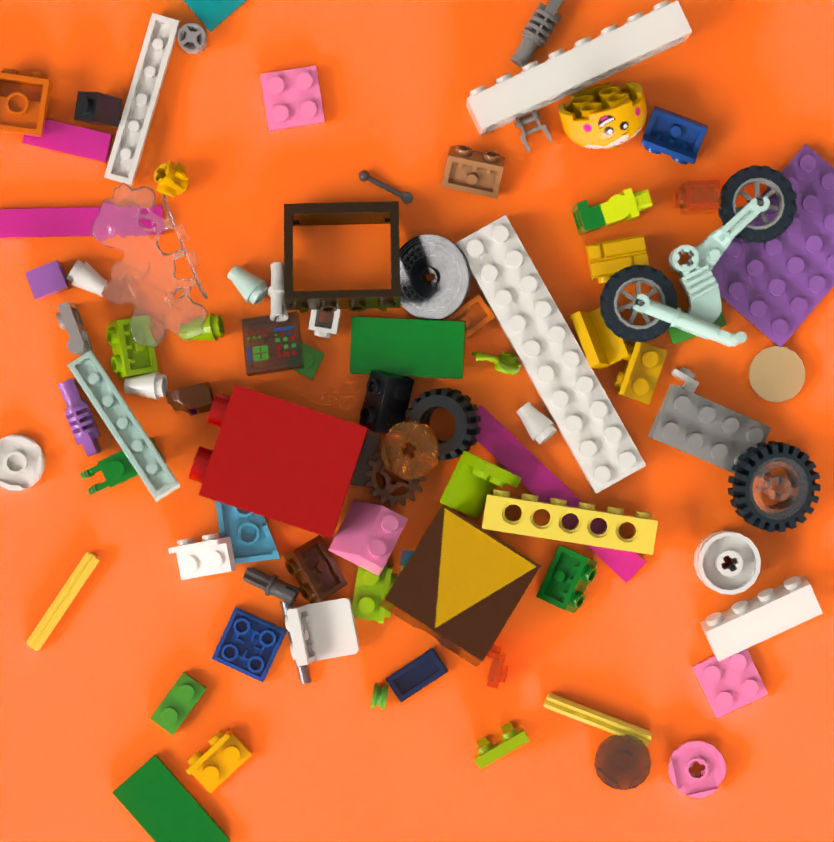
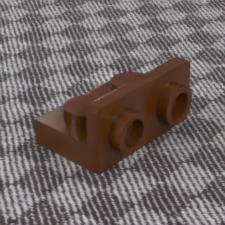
M320 535L284 555L285 566L288 572L295 576L300 585L299 588L302 596L310 603L320 602L348 585Z

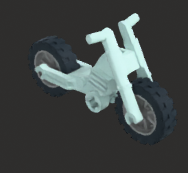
M753 165L739 170L724 183L718 197V215L723 225L711 232L699 246L682 245L671 251L668 257V265L672 271L679 273L681 276L678 281L689 301L687 313L682 312L681 308H678L677 292L674 290L671 280L663 272L647 265H633L616 272L603 287L600 296V313L606 326L616 336L631 342L653 340L664 334L672 326L728 347L744 343L747 339V335L744 332L740 331L733 334L713 324L721 313L722 303L719 286L711 270L734 237L747 243H764L777 238L792 224L797 210L796 193L793 191L789 179H786L780 171H775L769 166ZM753 183L754 198L742 190L747 185ZM759 183L771 188L763 197L760 196ZM774 193L778 199V206L770 205L769 197ZM738 194L747 200L744 206L736 207ZM767 209L777 211L775 217L770 222L764 213ZM759 214L764 225H751L753 219ZM687 253L689 256L687 259L689 266L687 264L680 266L677 262L680 259L679 254ZM641 282L653 288L646 295L641 294ZM636 283V296L634 297L624 290L627 285ZM657 292L660 303L649 298ZM620 293L631 301L630 304L617 306ZM629 309L632 312L628 322L622 318L619 311ZM637 313L642 315L646 324H632Z

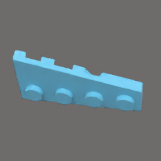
M215 501L220 538L230 536L235 564L280 558L264 516Z

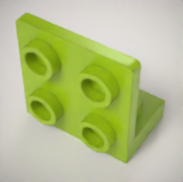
M464 450L444 490L440 503L477 519L486 504L487 493H491L495 484L504 488L507 483L517 488L522 478Z

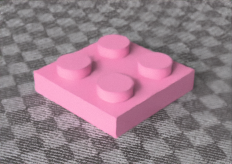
M316 65L260 74L269 132L325 123Z
M747 649L721 661H718L715 655L692 665L716 718L768 695Z

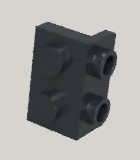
M372 370L366 386L367 390L360 412L359 424L377 433L402 434L404 420L406 419L405 413L409 406L414 379L407 376L385 375L379 371Z

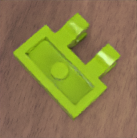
M508 722L501 727L503 733L501 734L502 739L492 744L486 736L477 740V754L473 757L478 768H484L529 742V737L524 728L522 727L517 730L511 722Z

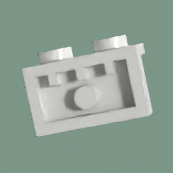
M219 533L202 536L203 541L194 543V538L177 540L176 547L168 548L169 554L176 553L181 580L236 570L230 536L220 538Z

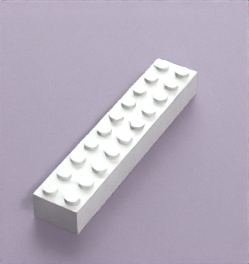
M504 215L456 242L468 260L471 275L493 314L496 316L499 325L593 492L597 494L645 467L646 464L593 369L590 368L584 353L507 216Z

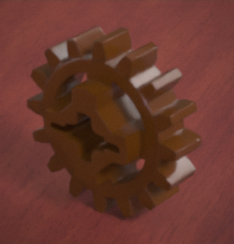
M396 445L394 452H391L390 448L385 446L383 455L377 451L374 452L375 462L370 460L366 462L371 466V471H364L363 474L370 477V480L364 484L366 487H373L369 494L371 497L380 495L378 503L383 504L388 499L390 507H394L396 501H399L401 506H406L405 498L408 497L410 500L415 501L414 491H423L418 484L419 482L426 481V478L419 474V472L425 469V466H417L416 463L420 457L414 456L411 458V449L407 448L401 453L400 446ZM398 457L394 464L388 466L382 464L388 458ZM408 463L413 470V480L408 478L406 471ZM398 468V475L406 483L394 481L391 484V477L388 476V473L384 472V469L395 472ZM376 472L382 476V489L377 484ZM405 487L408 489L402 494L391 495L397 488Z

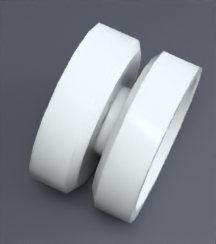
M719 530L708 534L700 541L694 553V568L698 578L705 586L720 594L734 595L746 591L755 583L760 573L761 558L758 548L749 538L735 531ZM725 556L731 559V563L727 567L721 565L725 562L723 560Z

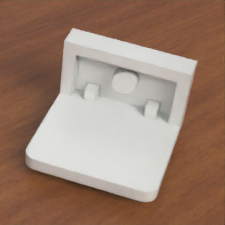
M345 597L305 604L286 610L285 625L288 632H291L293 643H291L290 650L292 658L296 660L297 667L309 665L318 660L353 655L360 651L352 604L349 598Z

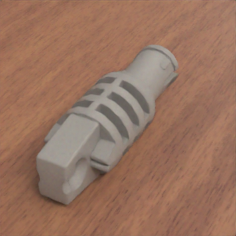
M549 0L547 5L539 3L522 31L521 37L523 39L510 58L514 64L521 68L524 67L536 49L544 46L561 18V15L556 12L564 0Z

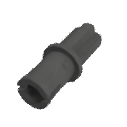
M251 567L247 568L243 576L244 582L264 590L266 596L272 595L290 605H293L300 591V588L278 579L277 575L271 577Z

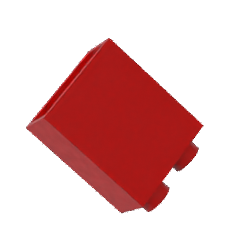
M236 384L231 395L217 391L207 420L208 425L220 428L214 449L210 450L199 446L189 474V479L202 483L198 495L332 539L368 428Z

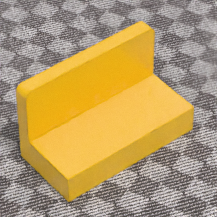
M601 308L590 313L578 311L570 315L590 368L602 370L630 356L625 339L616 336L604 323L605 321L600 313Z

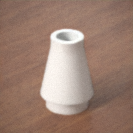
M77 260L66 277L67 280L72 282L70 285L92 292L100 297L104 295L110 285V282L105 280L87 261L83 263Z
M159 371L126 377L124 380V391L126 394L159 400L160 397H166L168 379L166 374H160Z
M530 402L524 404L516 412L532 441L536 440L539 445L546 442L557 431L553 426L555 423L533 407Z

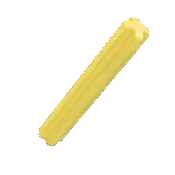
M92 552L85 553L26 641L30 648L36 651L41 649L99 563L100 558Z
M548 693L545 698L544 707L644 746H648L651 741L652 732L552 693Z

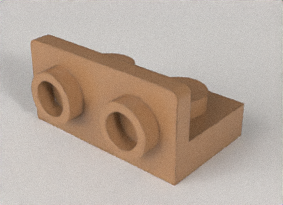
M466 145L450 146L441 187L497 199L506 158L501 157L499 153L494 151H484L482 153L473 151L471 147Z

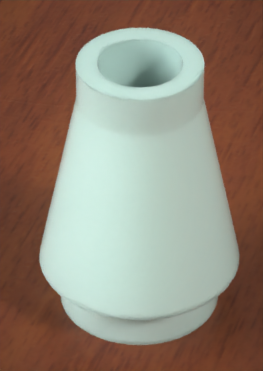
M240 265L234 266L227 275V278L232 281L247 303L251 302L255 306L268 294L266 281L246 271Z

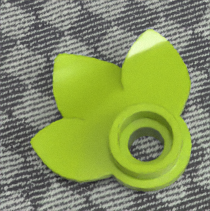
M479 351L472 352L471 354L476 357V361L488 360L495 363L494 369L505 374L515 375L520 371L522 365L517 360L518 356L508 352H501L500 356Z

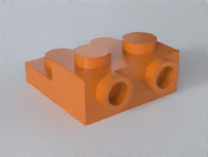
M2 68L0 72V131L43 137L46 113L50 107L52 81L47 79V75L42 73L30 72V76L18 75L19 71Z

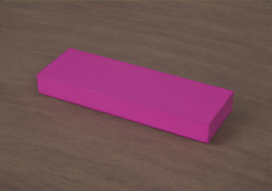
M46 119L43 137L24 135L22 143L107 163L113 135Z

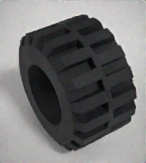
M440 388L419 394V398L413 399L410 403L413 406L408 408L405 415H408V420H404V427H408V432L405 433L406 439L411 438L412 443L409 445L412 449H418L419 455L422 457L428 456L429 460L434 461L457 458L463 454L464 450L467 452L471 450L469 447L475 445L478 440L475 437L481 431V428L478 427V422H481V416L476 415L475 411L478 408L476 404L470 403L471 398L468 395H462V391L457 389ZM439 407L448 409L453 414L456 422L455 432L447 441L437 439L430 429V417L434 410Z

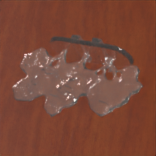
M121 183L120 186L114 189L113 197L103 201L99 209V217L94 220L90 231L91 235L103 246L123 251L124 255L122 261L114 263L110 272L112 279L106 283L101 294L116 305L131 303L135 306L129 324L133 339L137 344H146L149 347L155 348L164 339L168 329L184 340L203 334L202 325L206 321L208 312L204 306L192 301L189 293L192 286L197 284L204 299L208 300L209 297L197 270V267L202 264L197 253L194 250L190 251L186 240L191 239L187 228L183 224H178L165 194L162 196V200L168 216L166 219H161L152 212V207L155 204V193L151 188L142 186L132 189L125 183ZM147 208L149 214H143L141 210ZM141 218L151 219L152 225L157 224V227L145 228L140 225L139 220ZM166 229L175 230L182 247L170 254L164 253L158 244L160 233ZM156 231V236L151 239L150 233ZM185 256L194 277L191 279H177L175 275L176 259ZM183 289L184 294L177 297L176 292Z

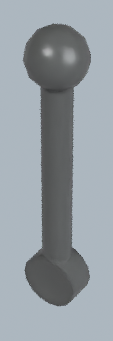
M362 170L358 175L361 181H369L400 197L405 204H409L413 200L411 193L400 192L371 177L368 171Z

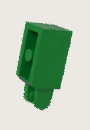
M149 437L154 446L156 447V449L158 450V452L160 453V450L154 438ZM123 450L99 461L98 465L80 473L82 479H88L94 476L95 473L102 471L106 479L102 483L92 485L88 489L90 495L107 487H115L139 476Z

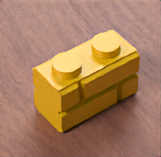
M643 235L585 246L591 280L598 279L599 284L606 283L612 275L626 267L633 265L649 266Z

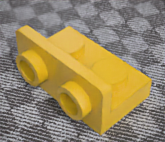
M634 342L633 345L628 343L627 347L630 356L623 359L627 361L624 372L619 370L615 379L614 387L618 388L616 394L650 405L668 351L643 342Z
M230 728L225 733L221 730L218 731L208 741L211 746L204 753L199 749L187 761L190 766L186 772L189 775L192 774L210 794L253 754Z

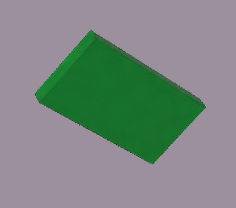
M352 316L350 373L370 374L372 370H376L385 375L463 379L466 321Z
M157 754L151 757L112 792L155 842H229L231 839Z

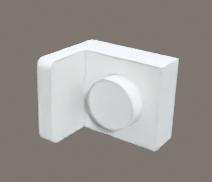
M681 367L680 370L674 368L670 373L684 382L683 386L678 384L677 386L694 393L699 385V382L694 380L696 374L684 367Z

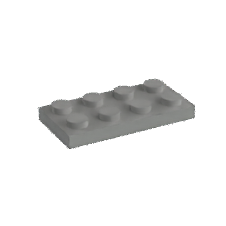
M670 383L648 437L735 474L736 471L731 469L734 464L739 466L741 463L737 458L741 454H749L746 450L749 447L757 448V443H765L771 427Z

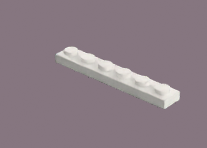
M155 13L151 15L104 178L133 186L181 23L179 20Z

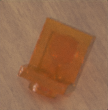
M493 644L486 656L492 658L486 685L498 689L499 682L505 683L508 666L504 665L505 652H501V647Z

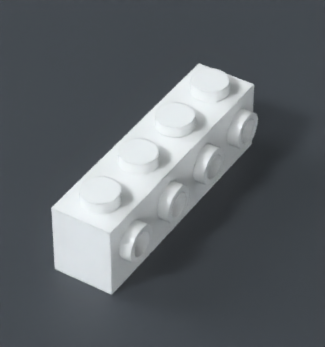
M802 575L800 577H790L784 581L783 585L774 589H764L758 593L757 597L748 601H738L732 605L731 609L722 613H712L706 617L705 621L700 622V625L718 661H721L821 615L823 612L810 583Z

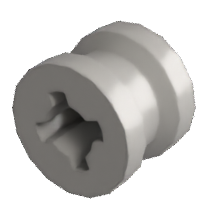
M187 23L178 32V42L181 48L189 54L201 53L208 44L206 32L196 23Z

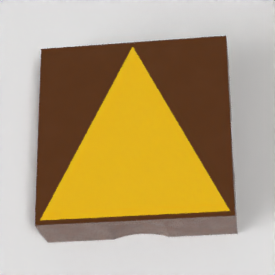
M443 504L379 606L412 627L429 633L442 646L477 667L484 661L540 568V565Z

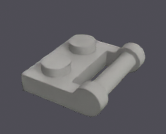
M67 301L57 305L60 311L56 313L57 321L61 329L67 331L70 338L67 341V349L71 353L79 355L90 351L92 345L77 304Z

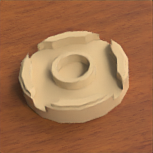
M772 346L762 349L753 357L748 369L750 387L758 397L768 402L780 403L792 399L800 392L805 383L806 371L803 361L796 352L787 347Z

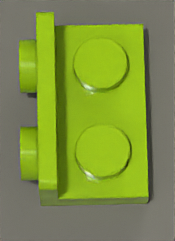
M149 315L120 319L108 323L106 338L108 344L112 346L111 366L118 379L159 371Z
M385 564L379 576L358 566L352 602L354 618L378 621V623L384 624V618L391 617V613L379 605L397 578L398 573L392 572V565Z

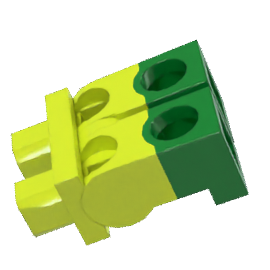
M632 188L623 190L620 194L612 196L605 203L589 207L587 200L578 202L571 208L580 236L617 224L624 219L626 222L635 220L640 216L639 212L649 209L653 204L648 189L633 193Z

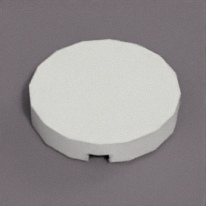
M9 435L0 439V486L11 491H22L34 486L41 479L45 470V456L42 448L34 439L25 435Z

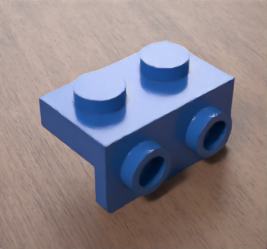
M654 106L642 136L641 145L645 146V149L651 153L661 154L662 152L670 155L674 161L680 164H694L708 125Z

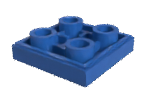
M235 607L212 659L264 682L287 630L241 608Z

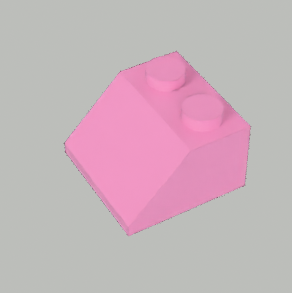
M354 500L328 550L379 576L408 518L382 505Z

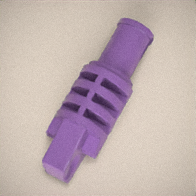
M72 378L57 384L67 407L64 409V414L76 444H82L87 457L100 453L101 449L97 438L101 435L88 403L82 401L75 379Z

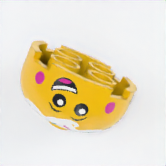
M628 81L625 83L626 87L612 86V82L595 85L570 95L569 103L566 105L565 103L559 104L558 106L565 133L574 143L589 149H613L630 140L641 130L647 116V105L642 86L636 82Z

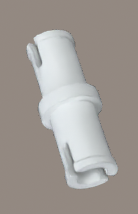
M274 262L270 264L271 286L268 288V296L271 297L270 319L274 321L276 317L277 322L288 320V310H286L284 302L283 262Z

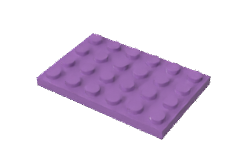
M807 144L797 152L781 171L783 176L791 182V187L797 197L795 199L797 210L792 224L782 235L764 243H747L734 237L711 270L718 283L720 297L776 346L780 347L785 344L834 286V167ZM767 187V189L761 194V197L767 194L771 190V188ZM774 193L769 197L770 205L778 206V199ZM769 209L764 211L769 222L775 217L777 211ZM759 214L753 219L751 225H764Z

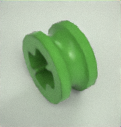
M375 683L370 708L379 706L381 710H385L389 685L385 684L384 687H380L378 683Z

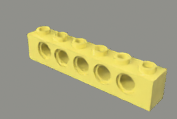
M494 489L493 494L487 493L482 529L653 555L658 520L652 519V513L635 511V516L623 514L624 509L609 506H607L606 511L595 510V504L579 502L578 507L567 506V500L550 498V503L538 501L539 496L522 493L521 498L510 497V491ZM515 504L521 508L522 513L517 520H510L505 516V509L509 505ZM538 509L547 510L550 514L549 521L542 525L537 524L533 520L535 511ZM568 513H573L578 517V523L572 529H567L562 525V518ZM595 518H603L606 521V528L601 533H594L590 529L591 521ZM624 522L632 523L635 528L633 535L627 538L619 534V527Z

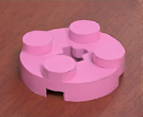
M689 740L683 742L671 752L668 762V775L672 784L681 793L692 798L707 797L713 794L718 789L717 787L721 784L722 780H724L726 774L724 758L711 743L703 740ZM694 761H698L699 765L704 764V769L700 770V776H695L694 772H689V767L693 766Z

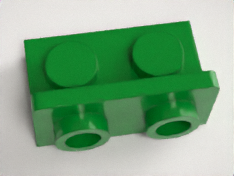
M559 545L536 597L565 611L575 613L585 600L584 592L588 583H591L595 578L597 561Z

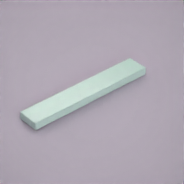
M92 350L67 364L155 501H159L181 487Z

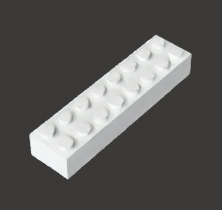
M669 0L662 1L653 6L654 10L645 16L643 12H639L627 18V22L619 28L614 24L601 30V34L593 40L588 36L574 43L575 46L572 50L565 52L564 48L548 55L549 59L544 63L539 64L538 61L531 62L522 67L523 71L514 77L512 73H508L496 79L497 83L488 89L483 85L470 91L466 107L479 135L483 136L515 121L516 117L526 116L532 113V110L541 109L685 42L692 33V30L678 0L672 3Z

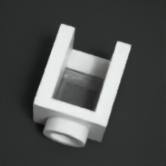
M337 309L335 312L330 313L311 310L308 329L314 330L315 336L331 338V334L338 333L342 309Z

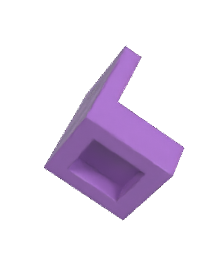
M58 260L25 273L36 300H42L71 289L62 263Z

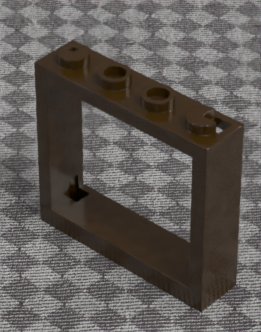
M399 201L284 204V302L286 310H300V313H305L308 310H320L330 313L335 312L337 309L361 312L369 308H378L380 311H386V308H401ZM390 224L391 289L294 291L293 226Z

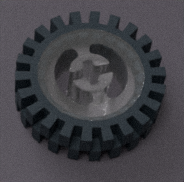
M768 441V444L764 442L757 443L758 447L754 448L751 446L746 449L749 454H741L737 458L741 463L739 466L734 464L731 469L736 471L735 476H729L728 482L733 484V488H728V494L734 498L730 500L731 505L737 508L735 512L738 516L759 529H764L768 532H774V530L785 532L786 527L794 529L797 527L795 522L803 523L807 520L804 516L806 512L812 514L814 508L810 507L811 502L818 503L819 497L814 496V492L820 491L821 485L815 483V480L820 479L819 473L813 471L816 465L813 461L808 460L810 457L805 452L789 444L776 441ZM782 467L786 471L788 478L768 471L773 468ZM760 494L780 502L766 506L762 502Z

